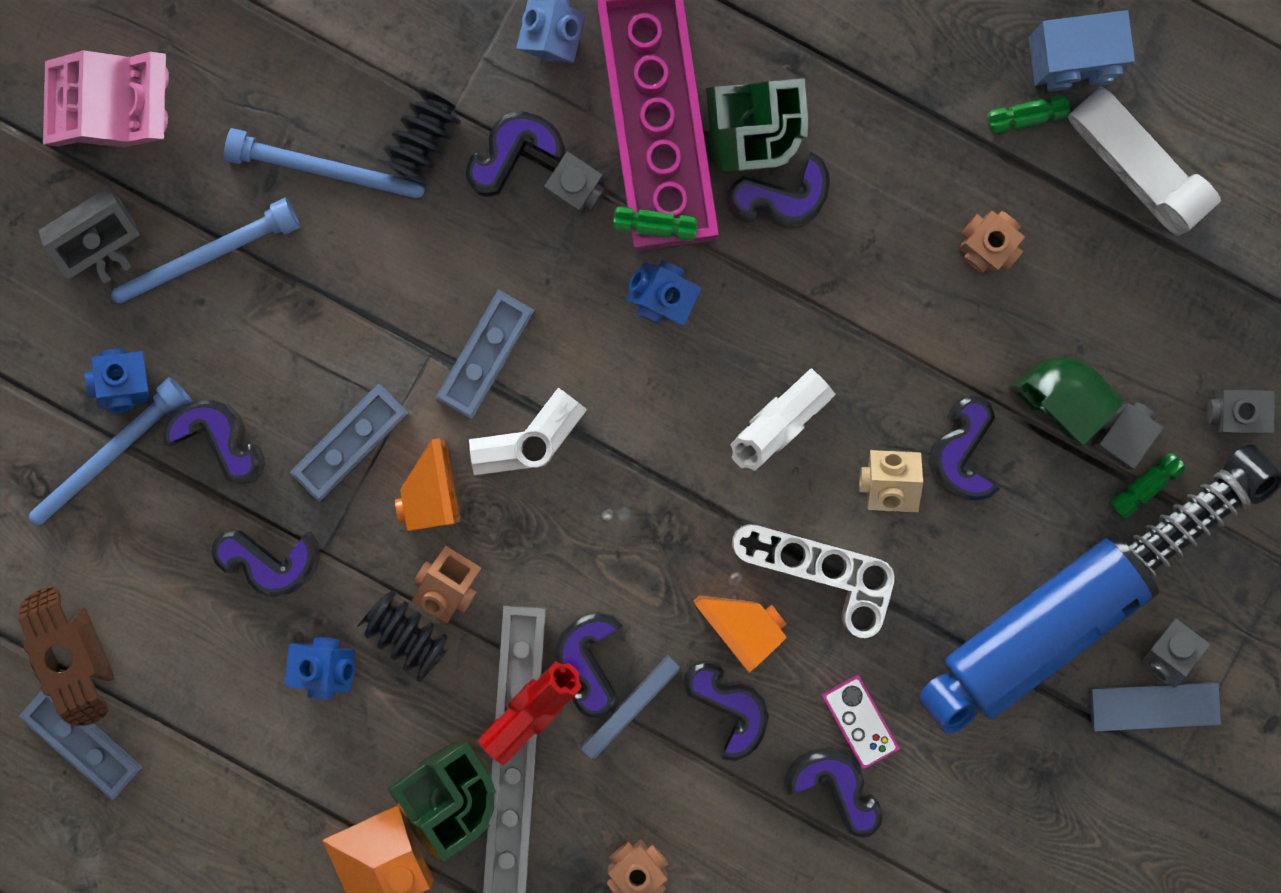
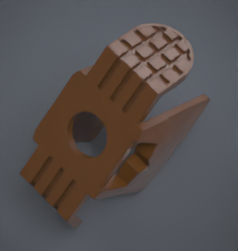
M45 587L33 592L20 604L18 620L26 637V640L22 643L24 651L29 655L31 667L41 684L40 689L45 696L51 697L58 715L69 725L86 726L96 723L107 715L108 706L106 701L98 694L91 677L111 681L114 679V674L85 608L78 610L68 623L61 607V594L56 587ZM54 645H63L72 654V663L64 672H61L55 662L54 653L51 648Z

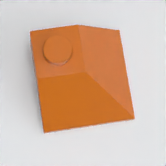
M438 438L430 441L400 489L402 498L395 499L399 524L406 523L407 531L461 522L446 439Z
M701 595L693 600L696 607L749 673L787 638L781 631L787 623L772 605L764 609L759 602Z
M398 805L322 840L346 893H422L429 890L434 882L432 874Z

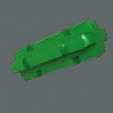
M1060 95L1048 99V102L1041 99L1013 105L1009 110H1006L1005 107L991 110L987 114V122L991 133L996 134L1008 131L1010 127H1013L1015 130L1047 123L1050 118L1052 121L1066 119L1071 113V108L1067 96Z
M617 207L613 219V228L616 231L630 232L633 229L637 230V234L666 238L676 235L677 239L687 241L695 239L698 225L695 217L680 215V218H674V214L641 209L638 213L633 212V208Z
M1174 453L1167 454L1157 462L1158 467L1152 466L1127 487L1128 491L1126 493L1121 492L1110 502L1113 510L1121 518H1128L1138 510L1137 505H1144L1169 484V479H1176L1181 475L1186 467Z

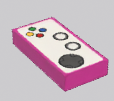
M858 674L821 694L862 769L900 749Z

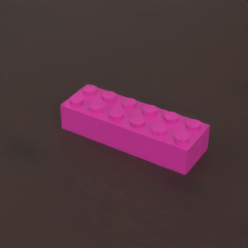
M597 0L627 208H633V212L638 213L640 209L674 214V218H680V215L695 217L698 221L696 237L692 241L677 239L676 235L666 238L637 234V230L631 229L634 252L717 240L719 233L684 1Z

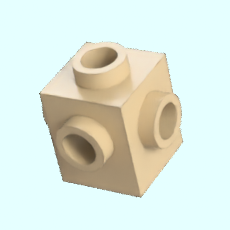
M870 450L868 467L860 468L859 491L867 493L868 510L919 511L923 487L921 453Z

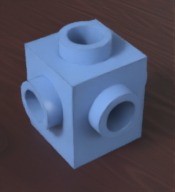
M528 0L522 17V26L516 49L545 61L574 63L586 14L570 7V0Z

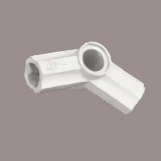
M812 368L809 369L779 398L776 396L749 421L751 425L747 426L730 444L733 451L731 458L740 468L757 470L775 451L778 453L805 428L803 424L820 411L836 394L820 375Z
M557 388L525 432L469 439L474 476L545 466L551 461L554 453L583 417L587 409L560 388ZM531 437H539L546 444V453L538 461L528 460L523 453V445Z

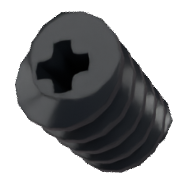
M419 86L417 93L424 102L413 100L409 103V108L416 117L407 115L401 117L400 121L408 131L394 130L392 137L399 146L385 145L383 148L391 161L377 160L412 181L426 183L428 179L420 171L421 166L435 168L436 164L428 154L430 152L443 154L445 150L436 140L438 137L451 139L453 135L445 127L446 123L459 125L461 120L453 112L457 108L455 105L440 95Z
M391 590L377 601L357 627L367 622L368 625L364 636L370 639L380 633L381 636L377 647L382 650L393 644L394 647L390 658L395 661L406 655L407 658L403 669L407 672L419 666L420 669L416 680L422 682L448 651L444 649L447 635L444 633L432 639L431 635L435 625L431 622L419 628L418 624L422 614L418 611L407 618L405 613L409 603L404 601L394 607L392 603L396 592Z

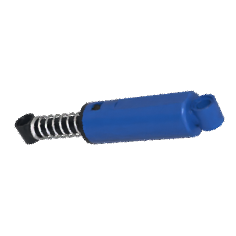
M1250 444L1242 447L1228 459L1223 470L1214 474L1213 484L1210 486L1201 484L1200 493L1197 496L1188 494L1185 505H1173V514L1170 516L1160 515V524L1156 527L1147 525L1144 536L1133 535L1132 545L1128 547L1114 533L1109 534L945 658V665L951 674H943L930 681L921 691L919 701L946 734L955 733L966 727L974 719L978 710L988 719L995 718L1159 594V589L1152 578L1156 577L1154 570L1162 564L1169 567L1168 560L1175 554L1183 557L1181 550L1190 543L1192 546L1197 547L1195 539L1203 533L1206 536H1210L1209 529L1217 523L1220 526H1224L1222 519L1230 513L1237 516L1238 513L1235 509L1238 507L1247 509V506L1250 507V502L1252 504H1259L1269 499L1281 487V471L1255 445Z

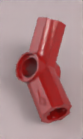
M555 661L537 680L531 679L508 703V709L485 730L477 742L495 761L504 766L534 734L539 735L563 710V706L571 701L582 688L579 682L580 673L570 663L560 664Z

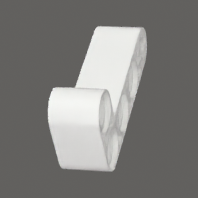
M1098 87L1068 115V119L1075 130L1171 233L1180 236L1190 231L1221 202L1219 194L1207 180L1198 174L1188 177L1107 89Z
M747 524L741 526L735 532L732 538V547L734 553L740 559L751 564L848 590L842 610L844 627L851 634L859 638H869L880 631L895 577L888 563L877 558L758 525ZM753 531L757 532V540L771 545V536L778 537L779 539L772 551L773 561H765L769 553L759 549H754L752 555H746V547L740 544L741 538H748ZM789 543H797L803 550L802 561L793 567L786 566L781 560V551ZM831 554L839 555L844 563L842 573L834 578L826 577L822 571L824 558ZM870 566H879L883 570L884 581L878 588L868 589L862 580L863 573ZM862 606L869 607L873 614L871 625L865 629H856L851 621L854 610Z

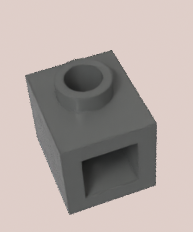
M568 151L544 185L545 192L580 216L586 207L592 210L605 192V188L601 186L603 174Z
M1220 390L1213 392V399H1209L1207 404V420L1209 424H1213V433H1274L1275 391Z
M1136 402L1134 406L1130 403H1125L1121 405L1117 412L1102 427V431L1092 443V446L1124 469H1135L1164 427L1154 421L1157 418V414L1139 402Z
M1175 618L1141 663L1157 679L1176 688L1211 644Z

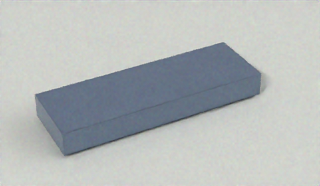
M498 289L435 398L473 419L535 310Z
M378 383L289 473L318 502H322L409 412Z
M668 654L583 742L581 750L590 759H595L680 671L679 663Z
M1218 682L1180 683L1176 688L1170 684L1090 688L1091 725L1093 731L1221 725Z
M42 691L18 716L112 801L118 797L143 768L94 723L86 726H72L65 722L58 715L51 697L45 696Z

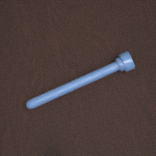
M231 128L225 142L223 160L241 165L243 161L250 163L252 159L412 198H420L425 192V188L420 182L256 143V138L249 137V133L246 131Z
M286 197L270 204L271 209L264 212L265 217L114 288L111 292V298L116 303H124L268 233L274 232L276 235L283 232L286 235L301 227L297 215Z
M168 377L156 388L158 393L153 396L154 402L29 513L30 523L35 526L42 525L165 414L170 416L180 407L191 403L192 400L186 391L174 379Z

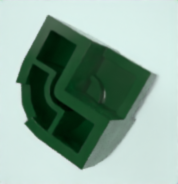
M805 78L706 88L710 131H703L708 157L718 170L730 172L772 168L790 163L789 159L797 152L802 138H807L808 110Z
M1067 356L1039 361L1027 369L1009 387L1037 417L1046 416L1074 446H1084L1107 423L1124 402V399L1094 368L1080 359Z
M467 741L455 742L418 763L419 766L387 788L408 820L406 823L432 857L441 862H445L476 840L490 826L489 821L494 811V793H496L489 774Z

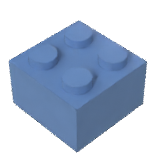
M1128 10L1042 21L1028 37L1035 87L1047 85V91L1049 92L1073 88L1072 83L1089 80V86H1102L1114 83V78L1122 76L1123 71L1135 62Z

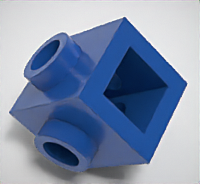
M661 260L659 266L643 262L641 268L633 274L630 280V292L626 301L638 306L639 309L636 314L651 322L660 324L661 319L684 326L701 291V287L682 278L684 270L667 261Z
M109 349L102 351L99 354L100 356L91 357L93 371L84 372L87 397L96 396L98 409L107 408V411L110 413H121L131 410L133 405L149 403L143 351L125 353L123 349Z
M314 637L313 643H289L284 686L308 690L307 697L332 700L333 693L350 692L351 682L355 675V650L339 647L338 639Z

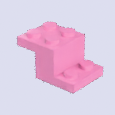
M83 50L45 61L43 145L63 146L79 142L125 148L163 140L168 124V114L165 110V89L169 82L166 54L147 52L126 57Z

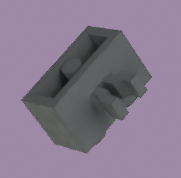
M111 186L38 230L43 248L66 280L95 263L97 273L104 284L111 280L110 274L105 269L106 262L104 257L108 255L111 261L119 262L124 271L132 267L130 261L118 248L139 236L134 219Z

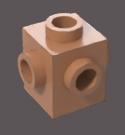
M992 210L983 218L976 214L961 232L966 237L959 247L966 254L963 258L981 273H984L986 270L992 274L999 270L1001 266L1008 270L1023 252L1018 247L1025 238L1018 231L1021 226L1015 219L1003 211L996 214ZM990 233H993L1002 240L1000 247L995 248L989 244L988 236Z
M445 546L433 564L426 561L418 572L413 583L417 584L419 588L411 602L448 624L456 610L464 613L475 597L477 591L473 590L471 586L481 567Z
M641 839L634 845L627 842L609 857L612 861L608 865V875L611 879L607 881V884L613 893H663L666 890L663 883L668 880L665 867L669 864L655 845H651L648 848ZM637 869L642 870L646 875V878L639 884L633 883L629 878L630 873Z

